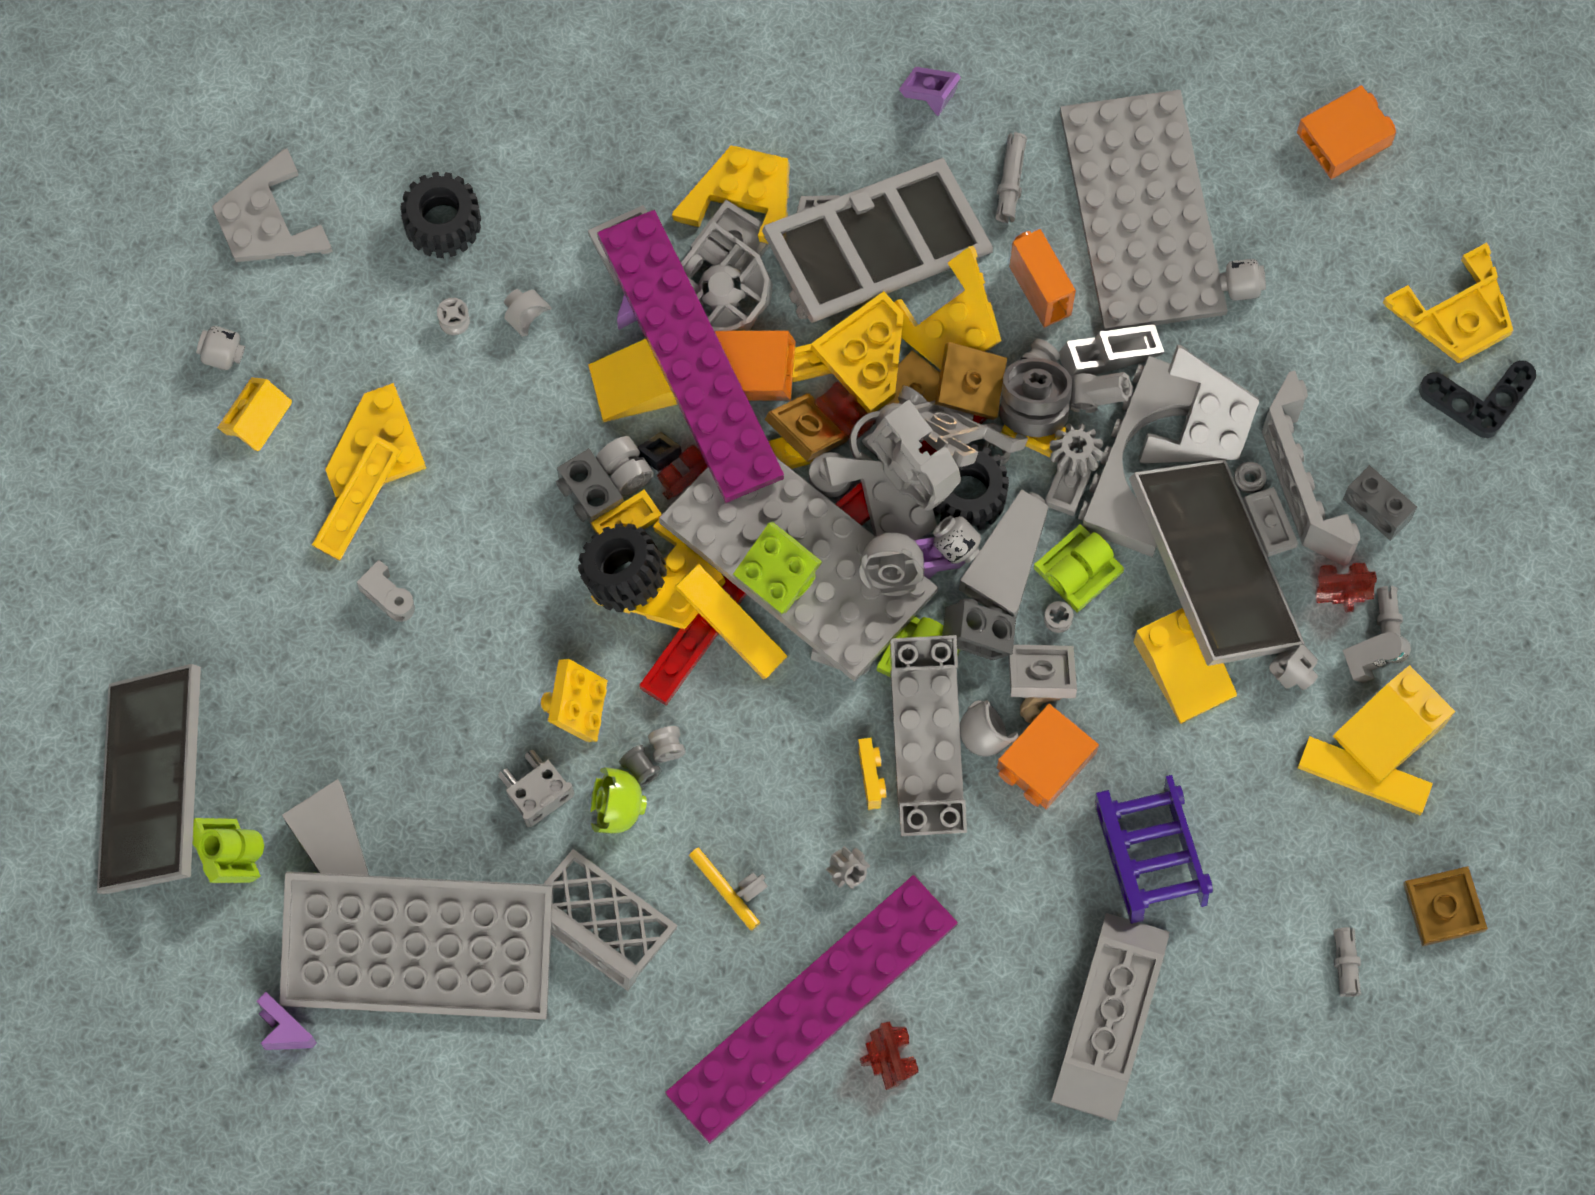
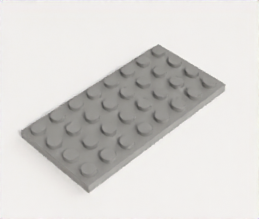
M1181 90L1060 106V115L1103 330L1110 331L1147 325H1161L1227 315L1224 291L1221 288L1220 272Z
M778 458V463L784 473L783 480L725 503L709 468H707L659 517V523L854 682L890 644V639L895 638L937 593L938 587L925 576L922 583L921 581L917 583V587L913 592L901 596L881 594V589L873 585L872 590L868 588L860 578L859 566L865 546L875 536ZM770 522H774L822 561L815 572L816 578L810 588L799 599L795 600L787 613L784 614L777 611L733 575Z
M287 871L284 884L280 1006L546 1020L548 1013L553 885Z

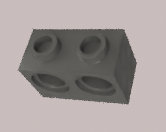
M589 448L557 467L559 479L556 481V484L565 497L569 495L576 503L573 505V509L582 522L587 520L591 525L592 521L624 502L622 495ZM579 473L588 476L582 482L572 480V477ZM594 498H601L605 501L598 507L589 505V502Z
M1370 465L1348 486L1343 498L1345 502L1390 541L1412 520L1417 509L1413 502Z
M960 599L958 603L945 607L942 636L956 635L957 649L989 660H997L1013 654L1016 617L1004 614V611L1000 608L980 606L973 599Z

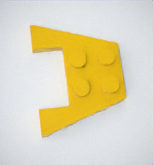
M731 145L673 211V220L700 227L710 202L724 203L727 200L737 207L766 214L758 233L759 242L768 244L762 232L764 225L788 217L787 200L789 198L790 171L788 158ZM785 232L782 233V236L787 243V235Z
M1487 242L1464 254L1461 259L1477 284L1429 310H1425L1409 285L1385 297L1383 301L1385 307L1458 364L1511 336L1513 332L1504 296L1500 292L1497 282L1498 275L1496 268L1493 267L1490 257L1491 251Z
M969 246L947 262L965 290L920 324L916 322L902 299L894 302L904 313L901 338L940 370L945 344L948 342L987 352L1002 341L991 302H988L984 288L985 280L983 273L979 271L976 260L978 256L974 246Z
M658 520L653 526L654 531L675 546L664 558L667 575L662 578L665 583L662 588H657L658 594L655 598L650 597L647 600L648 604L643 607L641 604L637 605L636 610L633 611L625 608L623 612L628 614L630 612L646 616L649 620L685 629L698 615V612L674 588L677 583L697 564H700L721 587L724 585L725 580L718 570L668 531ZM591 596L593 602H595L597 605H599V604L596 602V600L594 599V597Z

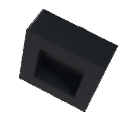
M659 432L637 447L640 451L639 458L643 457L658 472L682 456L681 446L662 432Z

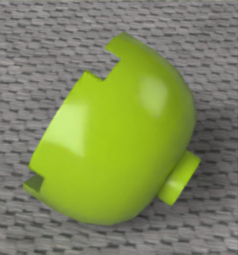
M601 768L600 772L604 776L603 778H596L591 796V812L595 809L597 811V824L591 823L594 832L606 834L627 831L637 822L639 815H644L647 805L646 796L642 795L641 786L635 777L628 772L614 768Z

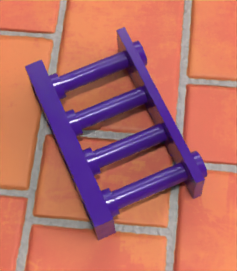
M1172 775L1165 778V792L1118 803L1117 800L1112 801L1109 790L1096 793V812L1130 924L1144 920L1145 909L1149 908V904L1197 893L1200 906L1204 907L1208 905L1209 894L1213 893L1211 878L1208 873L1203 874L1182 805L1185 804L1183 790L1180 785L1175 786ZM1169 805L1173 817L1172 822L1130 832L1120 828L1118 820L1121 819L1122 815ZM1178 834L1183 851L1137 862L1135 859L1130 860L1127 849L1131 848L1130 845ZM1187 863L1192 881L1145 891V889L1139 890L1136 879L1140 878V874Z

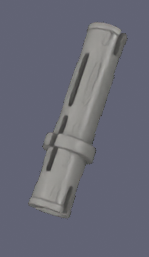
M1014 132V138L1012 133L1008 135L1001 184L997 188L999 202L995 218L1002 223H1009V217L1011 223L1015 221L1016 204L1022 192L1020 178L1027 137L1017 132Z

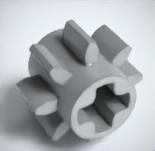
M844 846L841 850L831 855L830 866L826 868V871L833 876L831 880L838 887L841 888L846 883L853 889L854 886L859 885L866 879V869L870 867V864L864 860L865 855L858 848L853 849L851 852Z

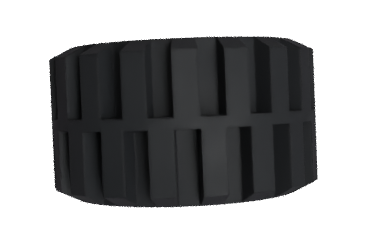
M433 172V177L427 178L426 175L419 177L420 183L417 184L413 181L409 185L410 192H404V202L400 206L401 217L409 242H413L414 248L419 251L423 247V252L427 256H431L432 252H436L437 258H444V253L449 252L450 257L457 255V249L460 248L464 252L468 249L467 242L469 241L473 244L477 239L476 233H479L481 229L476 193H473L471 185L469 183L465 184L464 179L460 176L453 179L452 173L445 172L444 176H439V172ZM441 205L451 206L458 211L452 220L443 224L430 223L424 219L428 211Z
M971 444V448L978 451V455L974 464L959 468L960 477L971 476L979 479L985 485L987 491L976 499H963L951 492L943 502L933 508L935 516L941 515L940 522L949 516L953 518L963 517L972 527L977 525L978 530H982L985 528L987 521L991 525L996 521L997 514H1002L1007 499L1009 477H1006L1007 469L1005 465L1000 466L1001 459L997 455L991 457V450L984 448L983 451H979L978 445Z
M622 523L615 524V528L605 527L601 534L595 533L591 537L593 540L590 543L586 542L583 547L585 553H580L578 560L581 564L578 565V571L584 584L599 605H603L605 609L610 611L613 608L616 612H623L625 608L633 611L636 610L637 605L641 604L643 607L648 604L647 600L650 597L655 598L657 596V588H662L665 583L662 577L667 575V569L664 566L666 562L650 535L643 528L639 527L637 529L634 524L629 523L626 527ZM632 562L625 570L613 574L619 566Z

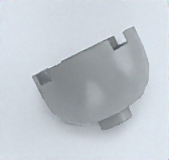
M884 533L873 538L865 546L859 566L860 578L863 583L871 590L872 585L880 588L881 594L887 596H901L913 592L917 587V583L920 581L922 583L925 570L923 552L918 544L907 535L900 533Z

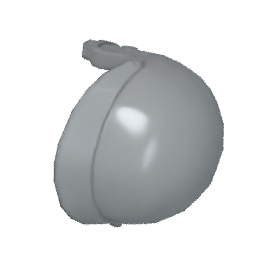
M988 700L973 702L967 708L968 710L960 721V738L969 751L978 756L996 755L1019 737L1017 732L1007 736L1006 728L1000 715L990 705Z

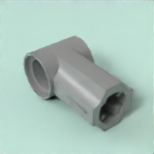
M1125 372L1103 376L1086 373L1073 375L1071 377L1072 392L1069 408L1074 412H1080V409L1086 410V413H1092L1097 410L1099 405L1128 401V398L1132 396L1133 390L1129 375Z

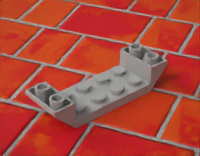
M1291 371L1288 373L1269 408L1262 429V435L1302 545L1344 566L1349 564L1360 541V533L1355 523L1351 524L1348 514L1323 520L1325 519V511L1321 501H1316L1313 494L1315 489L1313 477L1310 472H1305L1302 464L1304 462L1302 447L1299 443L1295 444L1292 433H1294L1293 423L1298 421L1308 394L1304 381L1298 379L1296 371Z
M956 635L890 639L897 798L901 836L967 833L966 804L963 797Z
M1109 913L1105 914L1051 1102L1116 1122L1165 955L1169 931L1139 922L1130 924L1129 919Z

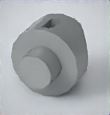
M516 289L504 300V304L508 307L504 318L521 336H528V330L533 320L541 313L552 309L535 290H528L522 293L519 289Z
M832 452L823 453L816 457L809 469L810 485L825 497H838L846 494L850 489L851 482L829 486L823 462L825 457H845Z
M1300 644L1295 650L1279 653L1269 665V669L1286 689L1297 684L1302 690H1305L1318 678V675L1313 670L1318 659L1305 645Z

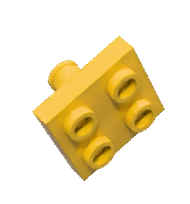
M559 659L553 693L546 692L541 698L543 711L549 713L548 722L586 742H597L608 680L570 659Z

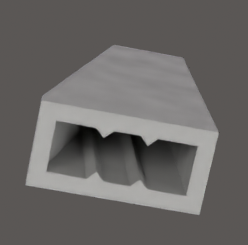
M1020 491L961 578L959 591L987 608H1000L1004 611V614L1017 618L1049 506L1041 496L1033 492Z
M338 779L282 815L319 873L370 876L346 794Z

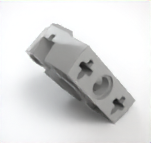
M713 221L681 264L702 307L704 304H707L714 310L708 317L714 332L749 331L758 319V315L769 306L773 284L760 255ZM746 252L754 259L742 273L734 265L743 253ZM705 259L713 266L703 273L698 285L690 278L699 271ZM740 278L741 290L734 288L732 279ZM707 285L710 290L708 293H706ZM745 296H748L757 303V306L748 317L737 309L740 305V300L744 299Z
M907 400L882 419L867 440V444L883 463L885 475L899 493L910 495L917 503L924 506V510L929 511L950 495L961 482L959 468L946 446L931 456L927 451L923 454L919 452L918 449L922 447L921 442L933 430L911 401Z

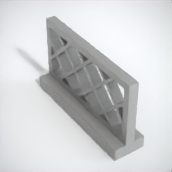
M574 849L543 883L553 885V889L564 888L566 902L552 903L551 935L627 991L630 990L636 982L638 975L667 942L678 926ZM575 861L585 869L586 878L567 880L566 870ZM590 873L593 874L595 877L590 878ZM561 876L563 877V881H557ZM605 883L611 888L612 898L593 899L592 885ZM587 885L589 900L570 902L568 887ZM616 892L620 894L622 897H617ZM631 902L637 907L638 917L619 918L618 904ZM613 904L615 919L596 921L594 906ZM590 907L592 922L578 923L572 918L571 909ZM658 922L666 930L660 937L646 938L644 923ZM639 924L641 939L623 940L621 925ZM616 926L618 941L604 942L598 937L597 928ZM653 944L652 947L648 950L647 945ZM642 945L644 956L635 965L625 957L624 947Z

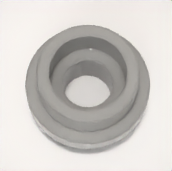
M1245 462L1236 469L1234 481L1240 490L1246 493H1255L1265 485L1266 472L1258 463ZM1252 474L1256 480L1254 482H1247L1244 476Z
M754 872L738 883L741 889L736 894L739 897L743 896L746 902H748L768 887L764 881L766 877L763 874L757 877Z

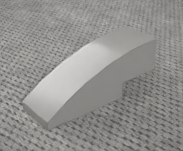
M1155 325L1102 331L1095 338L1067 341L1059 351L1062 366L1071 377L1081 373L1102 374L1147 361L1148 356L1155 358L1164 353Z

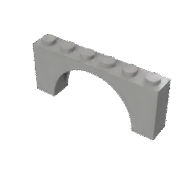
M1148 356L1145 366L1139 364L1133 379V382L1137 383V387L1132 396L1128 398V401H1124L1122 409L1127 412L1123 420L1117 419L1111 434L1112 437L1116 438L1113 447L1106 446L1103 459L1100 464L1105 465L1102 475L1095 474L1089 490L1094 495L1090 503L1084 502L1078 519L1083 520L1082 526L1090 534L1093 532L1097 533L1107 541L1153 557L1157 545L1138 499L1132 493L1125 479L1122 464L1123 452L1130 439L1149 423L1170 416H1187L1199 382L1170 375L1168 372L1170 363ZM1160 517L1163 522V525L1165 526L1166 519Z

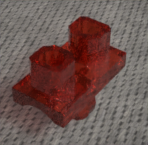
M838 381L826 393L814 401V405L849 439L856 422L868 414L858 403V399L853 394H850ZM876 420L864 424L859 429L856 440L876 424Z
M694 444L678 456L689 468L687 472L681 475L671 463L657 474V477L666 489L662 494L667 500L675 497L688 485L690 486L708 468L700 449Z
M1353 563L1349 566L1348 573L1338 574L1337 568L1333 565H1322L1317 578L1316 603L1332 602V604H1343L1346 613L1353 612L1354 603L1374 599V587L1377 582L1376 572H1369L1365 563Z
M890 1022L881 1023L879 1028L870 1032L872 1041L865 1043L868 1054L859 1060L861 1066L872 1067L874 1076L882 1075L886 1090L896 1088L919 1072L914 1057L901 1059L898 1048L906 1047L909 1044L910 1038L906 1027H892Z

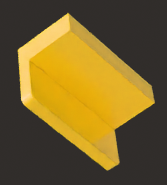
M251 377L217 428L226 435L239 437L253 450L260 451L292 404V400L269 380Z

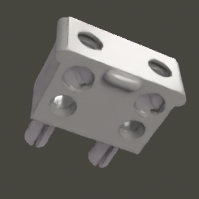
M530 750L531 756L527 752L525 758L534 768L533 771L519 781H516L508 769L503 770L504 774L500 772L498 775L508 788L506 789L507 795L523 816L527 827H533L573 798L575 794L572 784L570 782L566 783L549 760L543 762L534 750Z

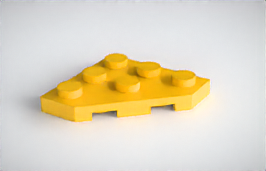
M884 291L811 343V350L868 414L878 411L893 400L896 392L904 313Z
M394 383L364 393L325 469L336 500L339 498L374 434L402 449L385 483L426 469L425 462Z

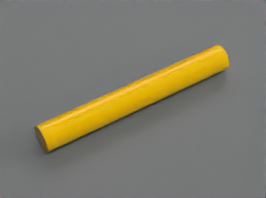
M699 847L694 849L689 854V857L749 930L752 931L761 922L736 894Z

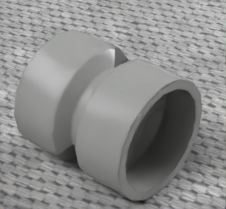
M629 436L613 440L603 447L596 456V459L607 475H611V481L622 496L630 495L641 489L654 476V472L643 457L638 458L640 451Z

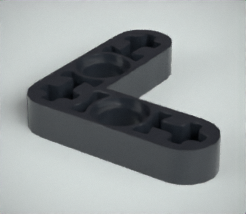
M1519 360L1514 362L1485 401H1482L1438 372H1432L1423 377L1419 386V393L1427 403L1477 436L1491 438L1499 432L1532 387L1536 379V370L1527 361ZM1521 371L1526 372V379H1522L1517 388L1511 386L1517 373L1519 374ZM1435 382L1440 385L1439 391L1436 390L1434 393L1428 391L1430 385H1433ZM1448 390H1450L1452 393L1449 395V398L1445 403L1442 400L1444 396L1447 394ZM1499 393H1506L1511 397L1512 404L1507 407L1501 406L1497 403L1495 396ZM1463 399L1467 402L1469 409L1466 412H1458L1452 407V401ZM1474 408H1477V414L1473 420H1470L1469 417L1472 415ZM1487 417L1493 420L1492 426L1489 425L1487 428L1481 426L1482 420L1487 419Z

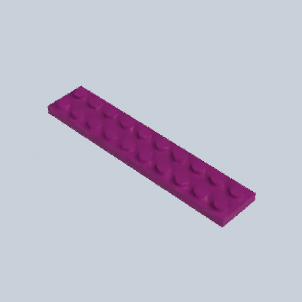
M652 210L597 232V238L725 503L783 480L784 473L656 211Z
M912 875L665 1092V1095L702 1137L711 1144L958 925V922L926 887Z

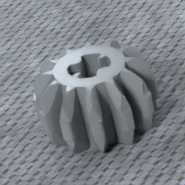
M1069 423L1066 426V432L1058 430L1055 433L1056 440L1050 442L1049 448L1053 451L1050 455L1051 462H1059L1057 465L1058 472L1067 468L1070 478L1074 476L1075 471H1079L1080 475L1084 478L1087 475V469L1095 471L1098 468L1097 461L1103 459L1104 453L1100 450L1103 445L1102 439H1094L1096 436L1095 429L1085 432V425L1083 423L1079 425L1078 430H1074L1073 426ZM1071 448H1078L1077 451L1082 450V453H1075V449L1071 451Z

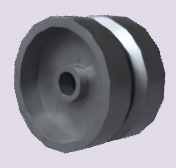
M1027 358L1011 364L1003 376L1000 402V417L1003 423L1012 431L1031 437L1053 435L1058 430L1063 429L1068 421L1069 401L1072 392V378L1070 374L1060 364L1043 358Z

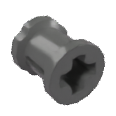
M638 745L626 752L619 760V764L622 767H627L641 788L655 780L662 770L659 766H654L644 753L645 748L643 745Z

